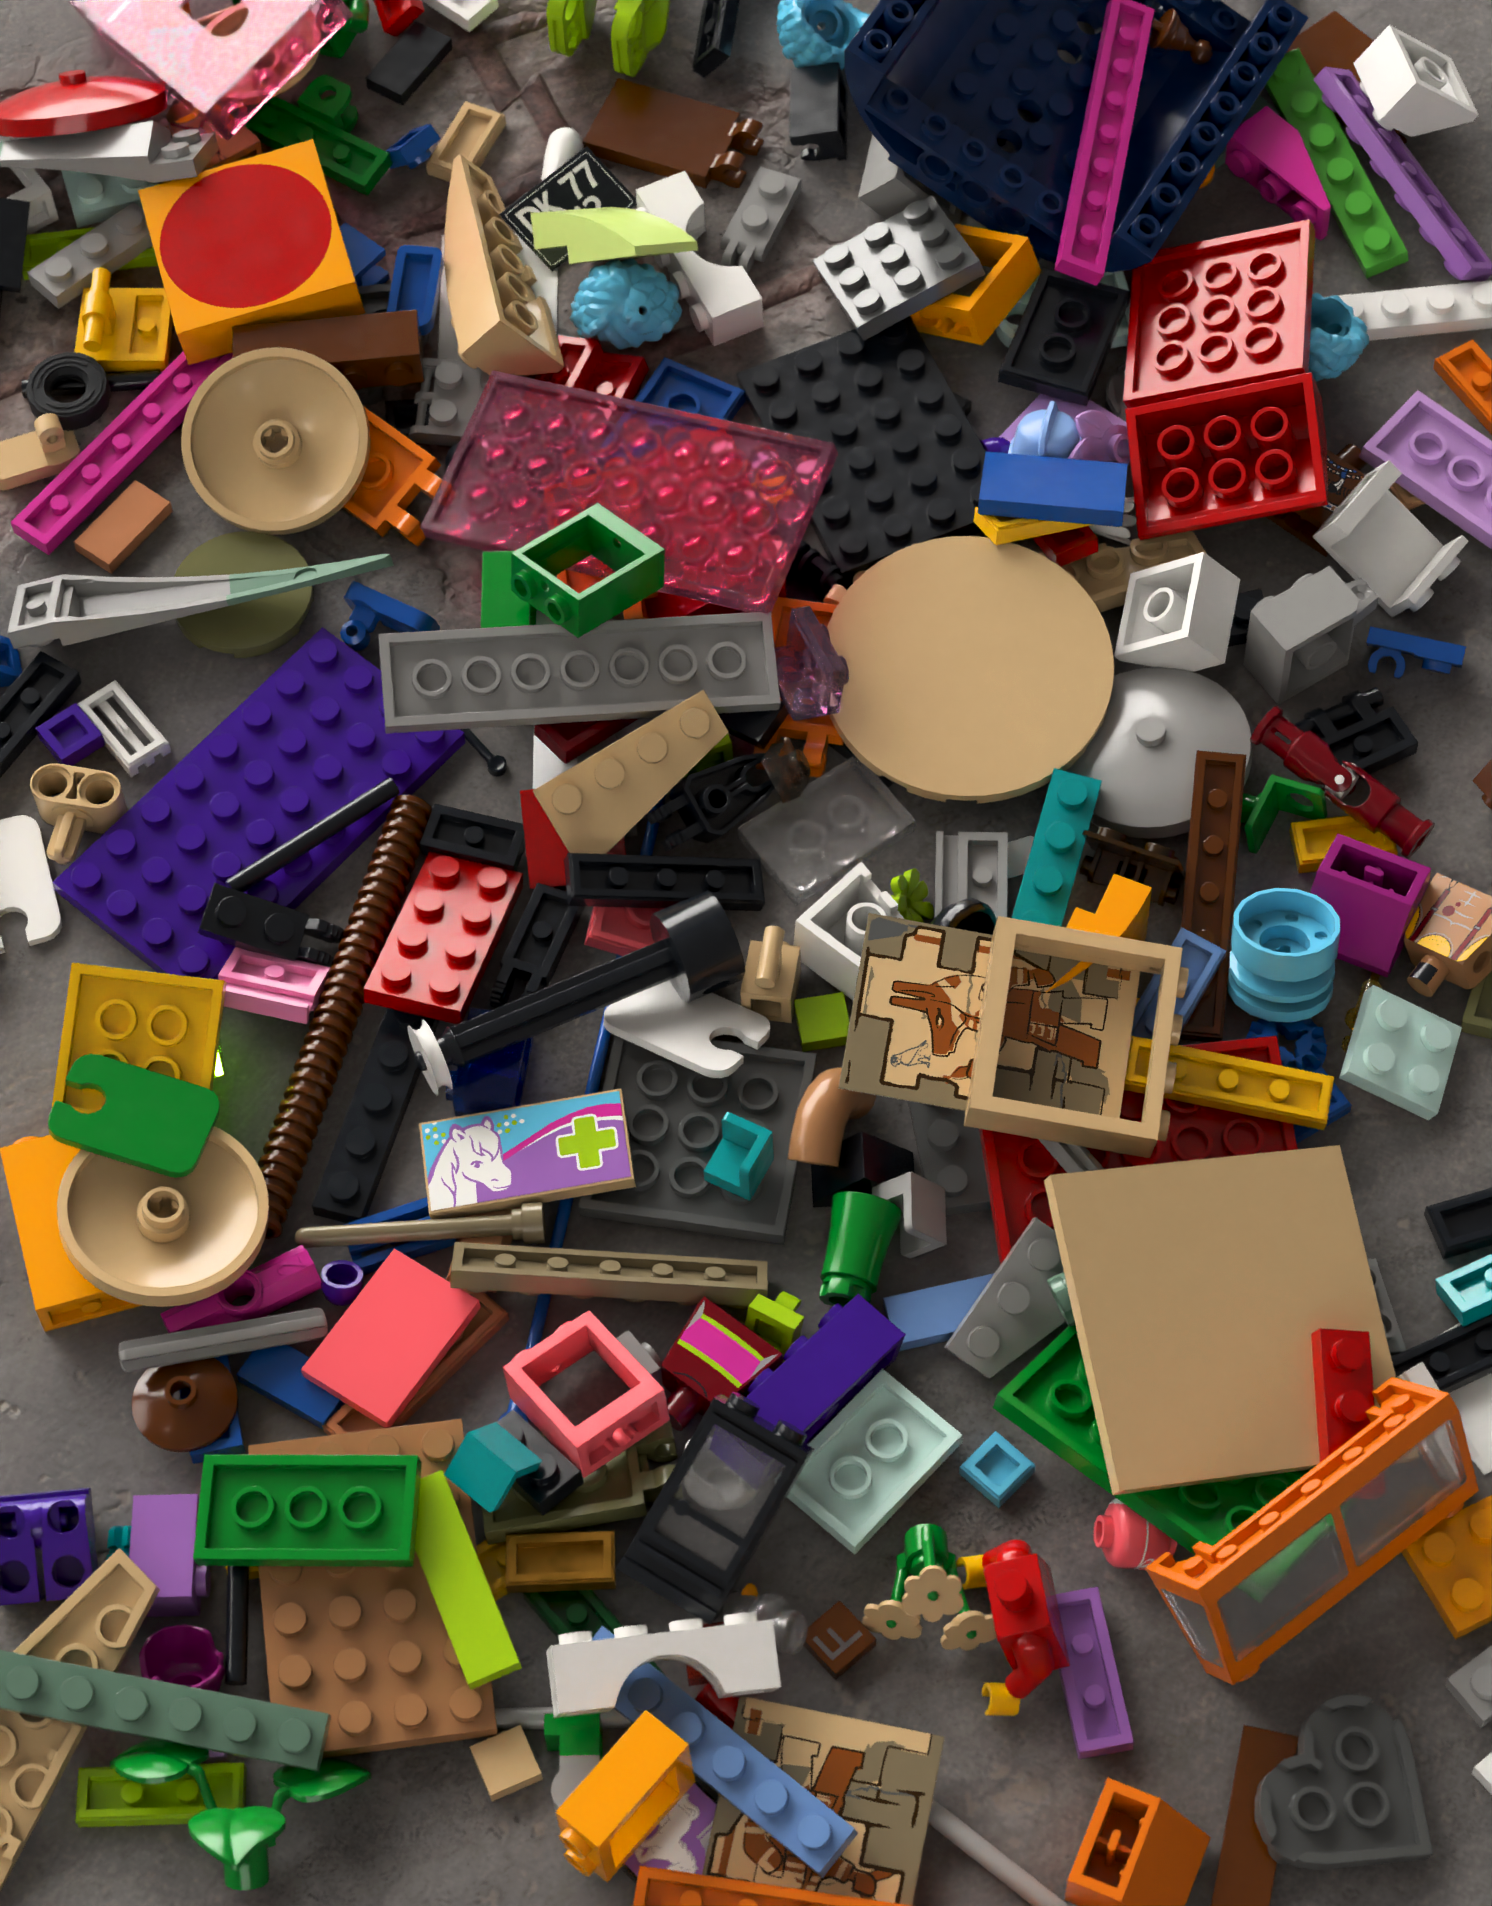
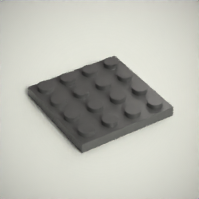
M615 1035L603 1091L622 1089L636 1187L581 1196L579 1202L580 1216L784 1245L799 1162L787 1160L790 1137L796 1110L804 1092L815 1077L817 1054L763 1046L756 1050L741 1043L711 1040L712 1045L715 1047L735 1051L743 1055L744 1060L743 1064L728 1077L710 1078ZM726 1112H731L771 1130L773 1133L774 1160L750 1201L704 1180L703 1171L723 1138L721 1121Z

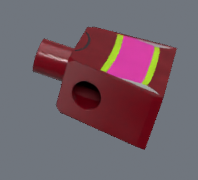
M705 1296L696 1306L661 1365L663 1385L672 1393L666 1400L670 1417L669 1421H671L672 1428L678 1431H682L697 1413L704 1416L711 1401L717 1395L723 1394L729 1398L732 1392H736L747 1397L750 1394L748 1392L750 1385L762 1371L770 1368L774 1372L783 1363V1354Z

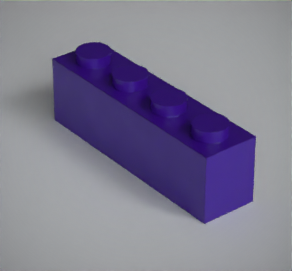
M859 1294L844 1307L837 1303L829 1309L818 1324L819 1330L810 1339L804 1335L799 1337L783 1357L785 1362L774 1372L770 1368H766L755 1378L748 1389L750 1394L746 1398L760 1407L757 1413L758 1416L775 1426L779 1419L792 1424L807 1434V1438L804 1441L805 1444L832 1421L882 1368L886 1370L896 1360L905 1334ZM718 1425L714 1426L716 1429L709 1449L756 1491L784 1466Z

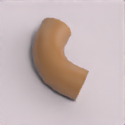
M842 1067L828 1069L818 1074L807 1087L796 1110L787 1160L839 1167L842 1141L848 1120L859 1119L867 1115L874 1106L876 1095L839 1089Z

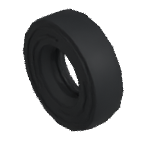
M64 352L48 357L34 368L28 377L26 394L31 411L36 418L47 413L56 414L63 430L73 431L89 426L103 415L109 406L111 389L104 368L94 358L82 353ZM78 380L86 386L83 396L73 402L60 403L51 397L54 387L64 381Z

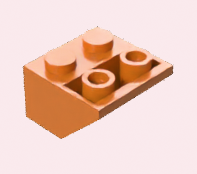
M1107 1778L1067 1879L1065 1901L1077 1906H1185L1211 1837L1161 1798Z

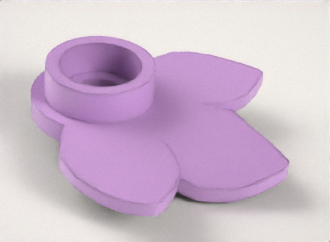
M1088 410L1075 417L1076 427L1082 439L1072 450L1068 459L1130 463L1127 427L1120 424H1112L1104 413L1096 410Z

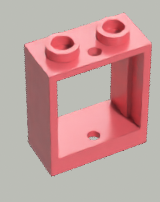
M590 1310L573 1321L563 1323L552 1335L531 1349L519 1352L511 1362L503 1366L510 1399L553 1446L581 1471L583 1478L670 1420L664 1388ZM594 1350L631 1390L575 1427L544 1394L539 1386Z

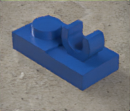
M1370 626L1366 642L1367 646L1379 648L1369 658V672L1375 674L1379 660L1383 657H1391L1396 662L1394 678L1400 679L1405 672V660L1401 653L1413 655L1414 658L1423 660L1422 669L1450 674L1452 666L1462 668L1466 646Z

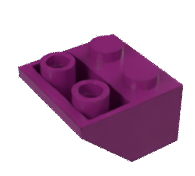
M1337 833L1317 870L1310 891L1311 894L1317 895L1329 903L1340 918L1337 959L1388 978L1405 945V931L1429 886L1431 868Z

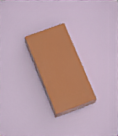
M135 480L74 541L76 551L112 574L173 512L171 502Z

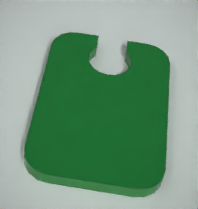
M88 1054L81 1056L73 1063L66 1077V1085L80 1090L89 1088L101 1092L106 1100L104 1106L95 1113L84 1114L74 1110L69 1104L55 1101L49 1114L48 1129L53 1139L62 1144L168 1177L180 1178L189 1175L197 1167L218 1119L220 1102L218 1096L205 1087L101 1055Z

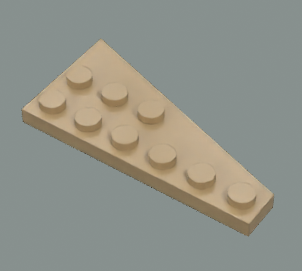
M119 1548L13 1652L117 1672L160 1589ZM0 1709V1891L83 1737L87 1726Z

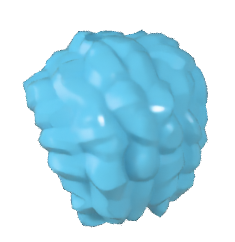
M782 0L778 5L776 25L777 32L779 33V42L784 46L782 50L783 55L787 59H792L796 68L838 62L842 70L845 68L844 50L870 14L853 8L852 4L846 3L843 0Z
M633 258L625 259L622 262L618 259L610 260L605 265L591 268L589 277L580 283L574 301L571 303L572 314L570 320L575 324L578 335L581 338L588 339L598 336L601 342L608 341L618 349L638 348L645 341L654 342L662 339L663 334L669 333L674 328L682 313L681 305L678 303L680 293L675 283L667 282L664 273L655 271L654 267L650 264H638L637 260ZM639 308L643 310L642 315L639 313Z
M1312 293L1309 372L1312 373L1317 382L1322 379L1340 376L1342 372L1349 369L1356 362L1359 355L1363 353V349L1369 343L1365 322L1355 317L1353 307L1348 306L1338 295L1323 297L1319 293Z

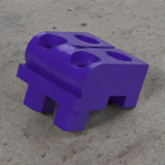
M91 1487L0 1496V1606L40 1602L45 1597L46 1601L67 1599L98 1569Z

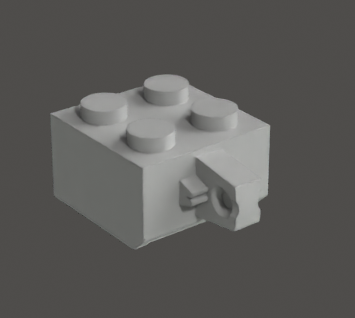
M1330 565L1314 575L1312 573L1303 575L1291 588L1275 597L1268 596L1263 598L1251 610L1243 665L1276 704H1281L1348 665L1354 626L1377 608L1378 596L1362 578L1345 583Z

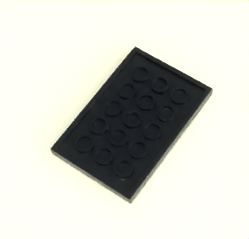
M910 316L864 341L856 329L736 373L740 389L745 390V399L782 470L786 477L789 478L791 487L832 565H837L840 568V575L845 578L844 584L853 581L856 573L868 570L880 560L908 546L938 538L971 536L982 531L974 523L975 507H978L985 449Z

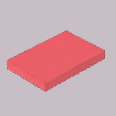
M394 1248L301 1368L302 1375L310 1382L382 1427L390 1428L480 1310V1301L460 1288H450L449 1281Z

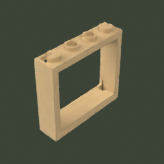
M998 916L990 946L964 1126L1150 1158L1157 1141H1166L1169 1129L1170 1111L1162 1110L1164 1093H1172L1177 1064L1168 1062L1170 1045H1178L1182 1029L1183 1015L1174 1014L1176 997L1184 998L1188 982L1189 968L1180 966L1183 948ZM1014 950L1161 975L1141 1122L993 1097Z

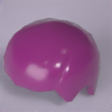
M186 1624L164 1627L147 1637L139 1652L142 1678L219 1692L225 1675L223 1653L217 1650L212 1634L205 1628Z

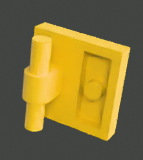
M106 268L94 269L91 288H83L74 353H82L94 358L104 368L105 372L160 370V372H163L168 367L173 319L165 289L109 288L111 272Z

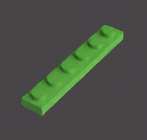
M1296 48L1284 55L1266 83L1265 88L1276 109L1280 112V117L1299 131L1330 203V211L1367 279L1407 262L1408 251L1333 111L1323 102V92L1314 82V76L1299 48Z

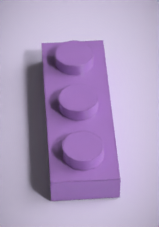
M1098 1587L1056 1594L1070 1666L1060 1668L1058 1671L1078 1760L1133 1750L1134 1740Z

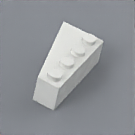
M862 862L855 866L796 920L793 946H800L801 962L839 991L844 992L851 1000H854L868 913L904 919L898 912L897 902L887 891H880L871 880L872 873Z

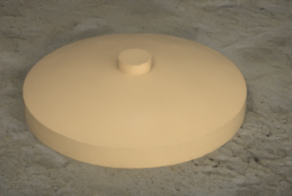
M282 347L263 348L243 353L230 359L213 371L203 381L190 401L185 414L181 435V449L186 472L193 487L207 506L219 517L238 528L270 535H286L301 532L321 524L336 514L350 500L360 485L367 468L371 446L370 428L365 409L353 386L345 376L327 361L313 354Z
M215 1126L197 1167L185 1177H168L81 1149L67 1167L58 1191L57 1221L59 1235L63 1248L74 1267L86 1280L106 1294L143 1306L169 1307L185 1305L203 1300L224 1290L241 1277L254 1262L263 1245L268 1227L269 1200L262 1171L249 1151L239 1141Z

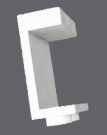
M1388 460L1368 473L1312 537L1354 580L1362 578L1378 596L1377 603L1391 617H1394L1408 608L1412 612L1417 611L1432 597L1434 591L1430 586L1437 578L1441 581L1456 569L1461 562L1457 555L1469 541L1461 535L1443 546L1390 492L1389 488L1402 473Z

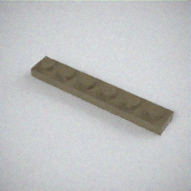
M455 1242L450 1288L466 1289L476 1293L492 1290L518 1292L527 1296L557 1294L570 1295L578 1299L605 1297L622 1298L629 1302H643L646 1300L670 1301L686 1306L698 1304L705 1296L714 1304L745 1309L748 1308L758 1293L767 1297L768 1261Z

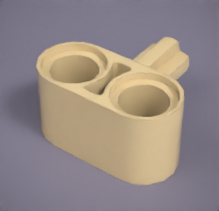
M49 763L38 768L30 779V788L41 818L46 823L55 826L47 847V857L61 865H66L68 862L75 860L84 831L105 833L128 811L118 778L106 771ZM61 793L55 797H50L53 794ZM109 800L108 802H106V803H104V804H97V803H99V802H101V801Z

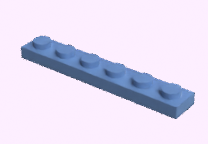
M602 1626L594 1635L593 1640L615 1638V1636ZM650 1663L639 1666L628 1675L620 1689L614 1709L631 1723H634L647 1710L689 1744L694 1774L823 1878L857 1836L858 1832L855 1828Z

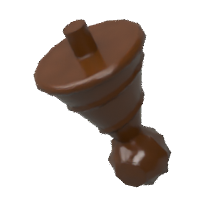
M1175 9L1166 11L1159 20L1153 18L1151 27L1154 29L1149 39L1151 49L1162 48L1165 50H1179L1181 52L1189 51L1192 61L1198 65H1203L1210 61L1213 56L1211 44L1206 40L1196 42L1189 34L1187 27L1179 19Z

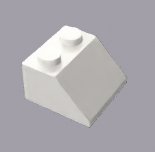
M1391 25L1353 63L1361 79L1360 88L1369 97L1373 105L1374 111L1372 114L1375 120L1389 131L1396 129L1413 137L1473 122L1479 116L1452 58Z
M1204 552L1130 573L1114 657L1119 661L1150 667L1183 669L1190 672L1225 664L1241 579Z

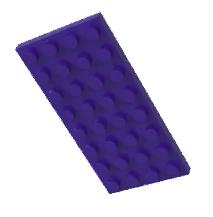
M322 627L53 881L55 892L156 972L218 980V975L235 946L197 933L214 883L226 886L225 880L388 777L397 785L400 792L398 795H412L466 743L465 734L460 729L386 734L381 670ZM393 798L244 893L295 910L386 821Z

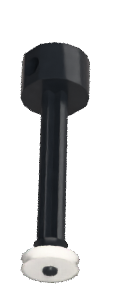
M706 891L652 913L650 928L654 941L653 944L455 1026H447L439 1038H435L424 1019L420 1029L415 1030L408 1025V1034L415 1053L414 1059L417 1067L422 1071L431 1090L437 1096L440 1086L445 1085L450 1090L453 1089L448 1066L454 1065L465 1068V1065L668 980H670L680 998L686 1003L741 981L746 972L744 959L736 934L723 907L712 893Z

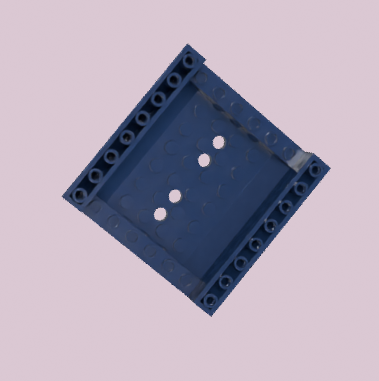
M880 0L844 50L845 74L850 94L867 127L890 154L887 160L989 230L1029 237L1038 261L1041 258L1056 263L1106 7L1109 0ZM1132 0L1155 9L1153 18L1159 20L1169 9H1175L1179 19L1187 27L1189 34L1196 42L1206 40L1211 44L1213 56L1209 62L1198 65L1192 61L1189 51L1181 52L1179 50H1165L1162 48L1151 49L1148 41L1105 272L1130 270L1152 262L1309 17L1284 0H1266L1252 21H1249L1220 0ZM1082 21L1090 24L1096 34L1090 35L1083 32L1077 22ZM1058 51L1069 52L1075 58L1076 63L1070 64L1063 61ZM1017 109H1025L1031 112L1036 119V123L1023 120L1019 116ZM997 139L1010 141L1014 145L1016 152L1009 153L1004 151L999 146Z

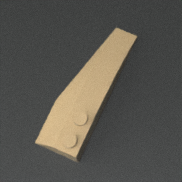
M459 154L453 161L444 233V267L447 297L452 315L451 324L455 329L459 346L457 348L458 354L469 367L473 369L478 367L492 378L558 373L564 368V363L550 308L545 298L541 296L535 297L531 288L537 281L531 267L523 266L517 256L523 247L518 236L513 233L499 216L505 210V207L492 177Z

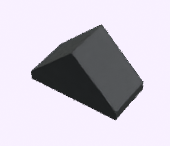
M863 1131L843 1140L839 1167L811 1164L813 1208L831 1207L832 1196L839 1192L851 1191L872 1195V1187L910 1171L915 1173L913 1152Z

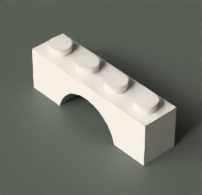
M685 171L636 189L637 209L635 210L665 219L684 230L695 240L705 232L704 202ZM694 251L654 256L661 268L665 266L668 268L671 282L675 283L678 287L679 299L685 298L690 306V316L698 332L705 331L713 346L763 327L762 297L743 266L715 265L700 258Z
M744 1612L724 1616L725 1625L703 1628L702 1618L669 1622L670 1632L648 1634L647 1625H632L615 1628V1638L593 1640L592 1631L559 1635V1644L551 1645L546 1651L554 1718L609 1712L615 1707L620 1689L628 1675L639 1666L658 1660H672L693 1667L709 1681L718 1698L774 1692L781 1687L773 1620L758 1621L757 1612Z

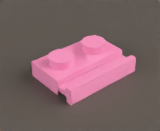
M235 947L218 975V980L227 982L224 1007L307 1024L309 1013L315 1010L319 1003V996L324 991L323 986L327 978H329L328 972L330 967L299 960L291 961Z

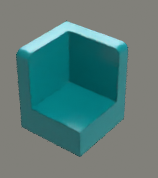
M726 1112L721 1121L723 1138L703 1171L704 1180L750 1201L774 1160L773 1133L771 1130L731 1112Z
M497 1422L469 1431L466 1434L444 1476L485 1510L493 1512L500 1508L516 1478L536 1471L542 1460Z

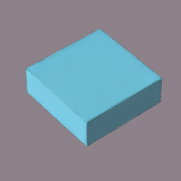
M997 1431L959 1467V1474L997 1508H1000L1035 1472V1464Z

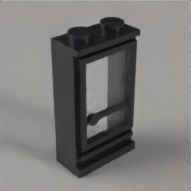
M732 1392L729 1398L723 1394L713 1398L708 1410L625 1555L616 1567L619 1571L694 1616L702 1618L709 1625L718 1618L814 1448L804 1443L807 1434L780 1419L776 1426L757 1415L760 1407L756 1403L736 1392Z

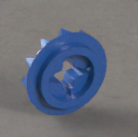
M1311 1018L1295 1022H1273L1259 1019L1257 1022L1252 1021L1246 1039L1277 1036L1278 1040V1032L1284 1035L1288 1041L1297 1039L1294 1049L1295 1057L1284 1046L1279 1047L1282 1066L1313 1072L1323 1065L1327 1052L1323 1027H1318L1312 1022Z

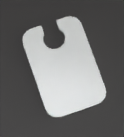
M19 815L0 820V917L9 912H18L25 915L28 919V924L25 928L29 946H33L54 939L61 931L62 918L40 828L32 817ZM0 935V954L5 953V948Z
M670 980L615 1002L604 1011V1027L610 1033L710 1078L728 1077L743 1064L744 1056L735 1051L723 1050L712 1045L711 1040L720 1035L736 1036L745 1045L758 1050L770 1037V1022L763 1015L714 993L686 1003L680 998Z

